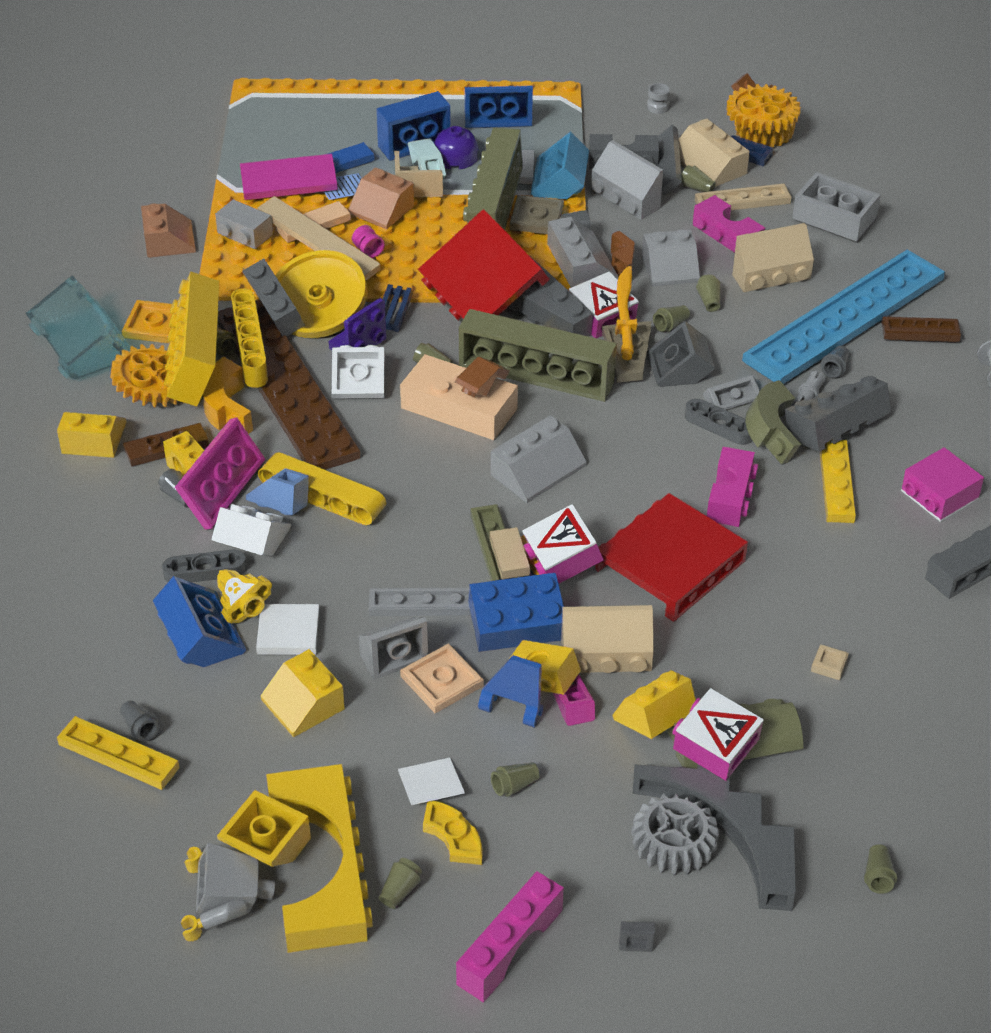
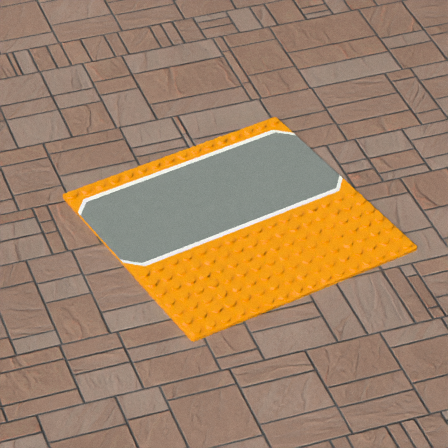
M290 78L235 79L199 274L219 281L218 301H231V294L237 289L251 290L255 300H258L243 270L264 258L274 275H276L290 260L304 253L314 251L299 240L287 243L278 233L274 224H272L273 235L256 249L217 233L215 213L233 199L258 210L259 206L272 198L244 200L240 163L324 155L364 142L374 153V161L335 173L336 177L358 173L363 178L375 167L395 175V159L389 161L378 147L376 108L439 91L450 104L451 127L460 126L474 134L479 149L477 162L465 169H459V166H451V169L445 168L446 176L443 178V197H414V207L388 229L350 214L351 220L327 228V230L356 249L358 248L352 242V235L362 225L370 226L383 239L385 246L382 253L372 258L380 263V271L366 280V302H374L379 298L383 299L388 284H392L393 288H397V286H402L403 290H406L407 287L412 288L413 295L410 303H441L435 296L438 291L435 288L430 291L421 281L424 276L419 272L418 268L467 224L463 220L464 207H468V195L470 192H473V179L477 178L478 164H482V151H486V139L491 136L492 129H521L522 150H534V178L537 157L570 131L583 143L581 84L574 81L531 82L528 80L510 82L507 80L422 81L416 79L413 81H402L399 79L335 80L331 78L326 80H314L311 78L304 80ZM533 86L532 126L465 128V87ZM410 155L399 158L400 166H418V164H412ZM585 182L584 188L579 194H573L568 199H558L564 200L562 214L586 210ZM518 184L505 231L528 255L569 291L571 287L547 244L548 234L510 230V220L517 195L533 197L531 195L532 184ZM324 192L277 196L278 199L302 214L338 201L348 210L354 197L353 195L329 200ZM400 296L398 302H402V300H403V297H402V296Z

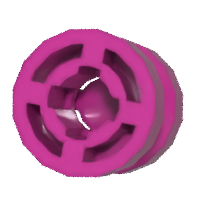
M362 225L352 235V242L367 256L375 258L382 253L385 246L384 241L370 226Z

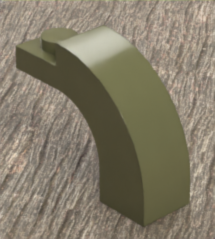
M778 380L768 383L760 390L747 410L745 422L748 433L756 446H766L782 465L790 461L801 444L780 420V417L785 415V409L789 408L796 398Z

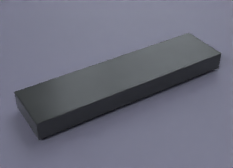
M673 124L658 136V167L663 169L662 193L664 195H667L682 183L678 129Z

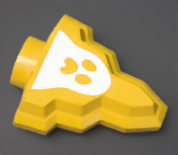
M219 570L217 583L218 588L222 592L220 602L224 607L221 613L226 621L231 624L240 623L247 617L259 615L265 606L264 601L271 595L272 583L262 575L255 577L251 574L240 575L234 570Z

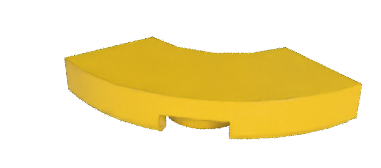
M438 801L427 802L423 832L435 835L445 843L449 850L450 862L482 865V843L475 826H472L463 817V813L452 806Z

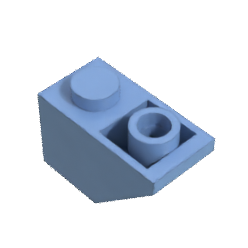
M285 468L248 493L246 500L257 503L260 507L278 510L284 515H294L307 506L309 476Z

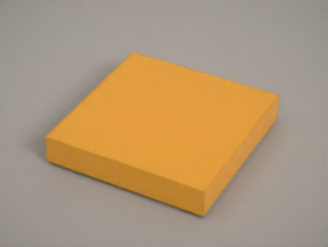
M136 300L122 329V337L170 344L168 336L171 330L169 322L172 316L170 314L172 304Z

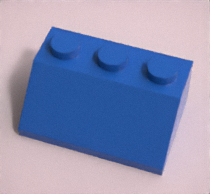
M533 86L465 87V128L532 126Z
M173 576L153 599L158 616L163 621L168 631L167 635L177 650V656L184 663L206 667L242 655L246 651L234 624L228 623L221 613L224 607L220 602L217 591Z

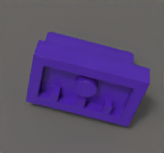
M379 298L344 321L345 331L329 340V349L332 350V348H339L344 345L351 347L376 346L386 339L385 300Z

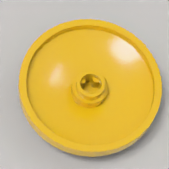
M317 250L304 253L286 263L275 275L305 326L291 333L298 337L320 338L341 331L345 328L344 321L362 310L367 299V283L360 266L349 256L337 251Z

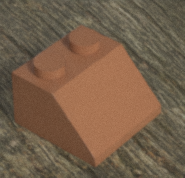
M375 167L361 178L348 211L353 216L388 229L414 207V183Z
M165 203L141 206L148 258L196 252L192 222L189 218Z

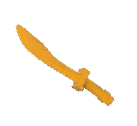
M631 266L622 271L617 281V303L620 320L616 322L615 334H622L621 354L624 360L632 359L634 353L632 334H635L637 329V318L630 320L628 311V298L632 288Z

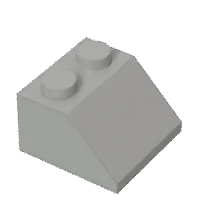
M691 229L643 234L642 259L652 287L698 282L700 274L697 246Z
M412 617L359 635L360 656L373 679L400 671L428 655L427 620L425 617Z

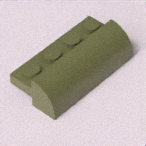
M767 699L756 704H739L764 719L760 739L743 760L803 749L801 723L792 702L784 703L782 699ZM677 723L666 730L673 742L675 739L673 730ZM676 751V757L682 767L697 769V763Z

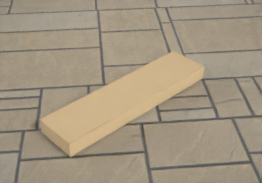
M785 184L695 193L696 204L716 195L731 205V210L791 203V195Z

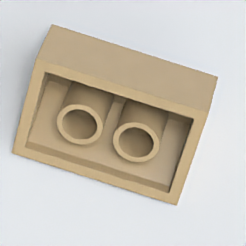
M709 119L689 125L679 138L680 164L684 168L687 165L692 167L695 165L716 182L715 187L747 174L750 151Z
M802 223L737 236L732 275L743 292L811 279L814 258L807 225Z
M652 605L563 607L561 646L574 649L581 670L580 673L652 671Z

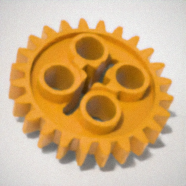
M756 84L754 88L747 85V89L740 87L739 91H733V95H729L726 108L727 115L730 116L729 120L735 121L734 125L742 124L741 129L748 127L750 132L758 130L759 134L763 131L771 134V130L780 133V128L787 131L788 126L793 127L794 122H798L801 109L800 102H797V97H792V92L785 93L784 88L777 90V86L769 88L768 84H765L764 87Z
M140 344V349L130 346V352L123 349L122 355H116L115 361H112L110 378L112 379V385L117 386V392L124 391V398L132 396V402L135 403L141 400L142 406H145L148 402H151L153 407H156L157 403L167 407L168 401L174 405L177 404V400L167 397L168 386H164L168 372L165 370L169 358L166 355L167 351L164 350V345H161L159 349L155 348L154 344H151L150 348Z

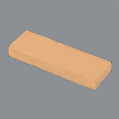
M339 201L303 214L325 229L351 220L350 212ZM276 226V230L287 243L297 240Z

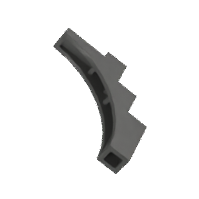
M635 764L632 794L660 798L664 793L668 798H673L675 793H677L680 799H685L689 795L692 803L701 800L702 809L710 808L711 817L716 818L717 828L733 842L748 864L756 885L759 909L792 911L796 892L794 827L762 825L761 794L746 791L731 792L729 791V778L725 781L697 764V769Z

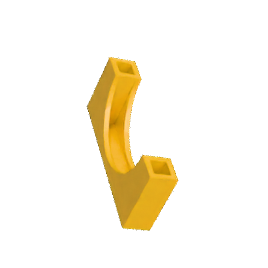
M342 764L266 774L269 797L307 815L310 823L321 827L336 840L343 853L338 871L324 888L302 901L282 906L287 952L366 942L367 928L373 927L371 908H364L363 900L368 899L366 879L360 880L359 873L364 872L362 853L355 852V846H360L358 826H351V821L356 820L354 801L347 800V795H352L350 776H344Z

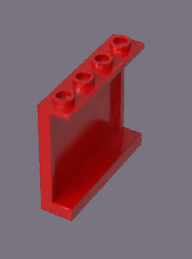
M484 209L418 268L419 272L424 276L421 281L430 291L433 288L438 291L435 294L436 298L444 306L447 303L450 304L449 312L458 321L464 319L469 309L499 315L536 280L542 286L550 280L542 268Z
M668 493L662 499L656 500L643 514L637 515L628 526L621 528L608 542L602 543L598 547L603 561L595 564V570L599 572L604 567L609 566L664 602L666 604L665 617L675 622L745 562L748 541Z

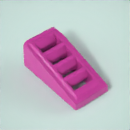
M579 674L573 681L574 684L570 685L564 695L553 693L563 719L568 726L595 720V701Z

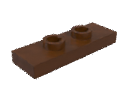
M886 316L882 318L883 337L887 340L960 342L961 331L958 319Z
M201 422L124 442V450L131 467L166 458L163 441L185 431H188L202 448L209 446V441Z

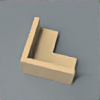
M394 151L395 175L414 183V197H443L442 170H418V166H400L399 151Z

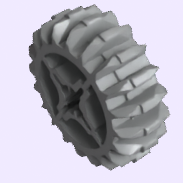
M663 793L660 801L651 797L648 805L642 804L639 813H636V816H634L631 836L634 849L638 850L640 859H647L649 867L656 864L659 865L660 873L665 868L671 869L674 876L678 869H682L687 875L690 867L699 871L702 863L708 864L711 855L716 851V841H718L719 832L716 818L711 817L710 808L702 809L701 800L692 803L689 795L685 799H680L677 793H675L673 798H668ZM657 825L659 827L658 831L652 834L651 829ZM697 833L699 838L693 842L691 840L692 835Z

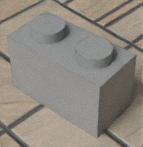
M234 199L215 213L218 234L253 249L259 247L273 235L271 215Z

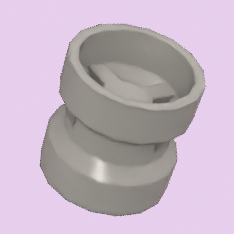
M664 83L651 84L648 87V96L650 98L647 101V109L655 114L667 112L669 109L667 98L670 96V87Z

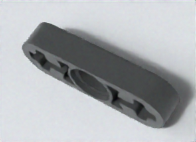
M691 399L686 403L685 419L688 422L736 444L746 445L753 441L748 433L745 418L702 399ZM720 419L724 420L726 423L718 424L715 423L714 420Z
M232 549L172 556L163 562L162 568L164 579L167 582L173 576L189 582L217 580L219 570L222 571L224 569L234 570L242 575L246 571V560L243 552ZM201 564L212 565L207 570H200L197 568Z

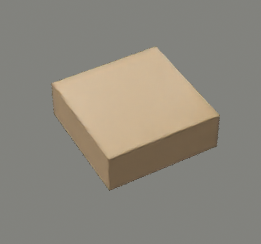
M820 644L811 672L840 680L849 653Z

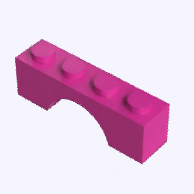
M536 871L456 962V985L484 1003L504 980L507 968L524 940L536 930L544 933L562 912L564 887Z

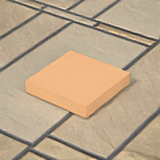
M449 643L400 670V677L434 713L443 710L484 686V679Z

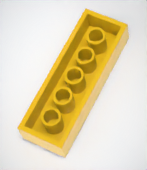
M190 271L187 280L183 279L180 284L178 293L181 295L179 299H174L170 309V314H172L169 322L171 330L168 336L170 344L166 354L169 358L165 370L168 372L164 386H168V398L197 407L215 368L219 281Z

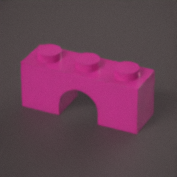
M716 195L695 205L693 226L734 253L737 236L765 231V227L750 217L741 221H731V205Z
M722 447L716 483H713L708 501L707 517L719 524L736 527L740 525L741 516L747 517L749 501L746 498H751L754 482H750V479H756L758 464L753 463L755 452Z

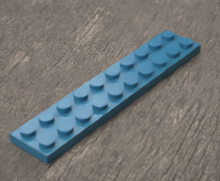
M907 249L744 352L742 361L771 381L780 380L784 384L823 359L837 346L844 345L881 321L884 316L887 317L942 281L945 271Z

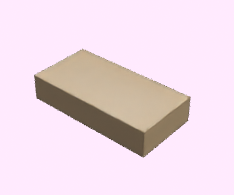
M518 528L490 531V542L501 578L507 579L530 575V566Z

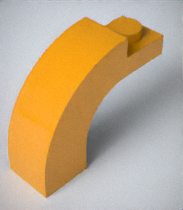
M225 357L215 363V368L203 392L205 416L218 430H221L230 419L237 417L249 434L253 431L251 411L230 399L244 388L243 368Z

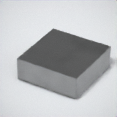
M621 921L619 950L653 951L655 923Z

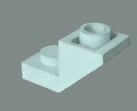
M431 139L408 142L413 165L418 164L419 170H442L443 178H445L446 172L441 153Z

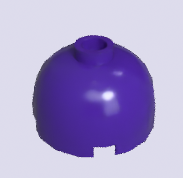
M452 126L442 130L437 135L434 145L441 153L444 168L451 169V166H459V169H465L477 162L479 153L478 143L474 134L460 126Z

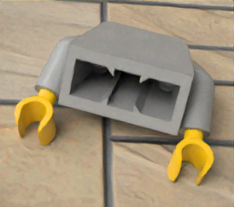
M207 843L203 852L198 847L189 848L187 851L189 859L185 860L184 863L188 872L198 873L196 914H200V918L196 919L192 915L184 916L181 920L183 929L192 928L183 931L182 934L186 941H195L202 934L201 928L204 927L207 930L248 914L257 898L272 899L275 882L258 878V860L228 844L216 845Z

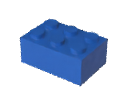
M439 91L376 108L378 147L389 161L395 159L394 151H399V158L410 155L408 142L431 139L434 143L437 135L442 130L451 127L450 104Z
M556 573L469 584L468 603L478 652L518 647L522 640L538 643L561 641L562 610L564 606Z

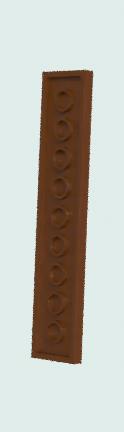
M259 299L255 300L268 375V382L264 386L258 387L300 458L302 461L324 470L361 459L359 448L286 335H281L264 305L261 304ZM232 307L218 311L217 323L220 328L234 334L237 341ZM237 341V345H236L235 352H236V354L238 355V357L240 358L239 347H238V341Z

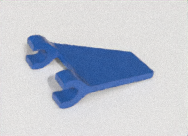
M512 655L484 685L478 709L490 713L492 701H497L498 696L525 704L523 724L535 728L537 716H541L543 713V705L540 704L542 664Z

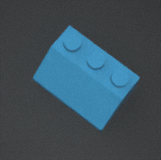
M571 131L537 157L531 189L533 197L568 199L573 194L577 195L583 190L589 149Z

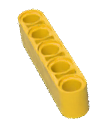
M237 289L231 294L244 382L249 387L258 388L268 382V375L255 298L251 290Z
M274 453L258 471V477L262 483L285 468L308 475V503L362 525H370L386 506V499L379 491L283 453Z

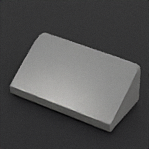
M750 375L708 388L703 393V396L707 402L729 410L753 402L760 390L754 375Z

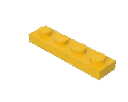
M840 440L834 444L828 441L825 443V449L820 451L826 521L854 523L856 514L847 440Z
M76 716L57 736L58 745L160 790L164 789L179 769L178 760Z

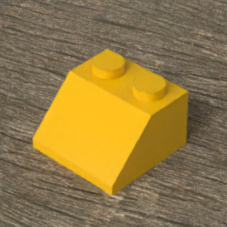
M64 412L57 428L61 453L114 458L127 422L126 418Z
M310 649L284 662L261 694L263 703L293 737L344 710L343 685Z
M672 670L661 674L653 682L638 688L635 693L626 697L614 712L613 719L653 739L672 727L681 718H686L690 713V709L696 701L691 679Z
M254 790L219 832L217 838L271 867L287 864L296 859L311 839L309 818L307 815Z

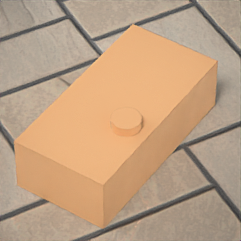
M425 354L400 384L401 408L495 440L518 408V385L496 378L487 396L477 394L475 398L462 392L463 386L455 383L456 378L466 369L465 367Z

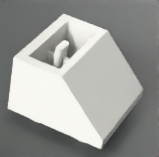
M231 504V508L220 507L212 540L260 555L273 556L289 532L291 524L282 522L283 516L268 512H258V509L249 506Z

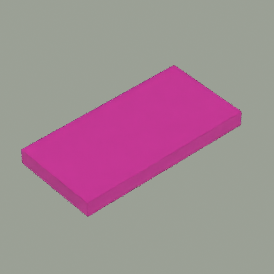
M332 154L240 163L244 200L338 190Z
M232 418L174 488L205 530L212 529L216 524L220 507L228 508L266 459L238 418Z

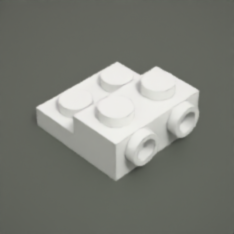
M344 345L339 348H332V399L384 398V347L375 345L351 347Z

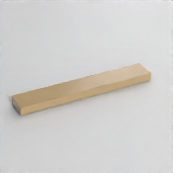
M272 197L258 207V210L271 215L272 224L314 251H337L352 258L360 266L366 280L380 271V263L277 197Z

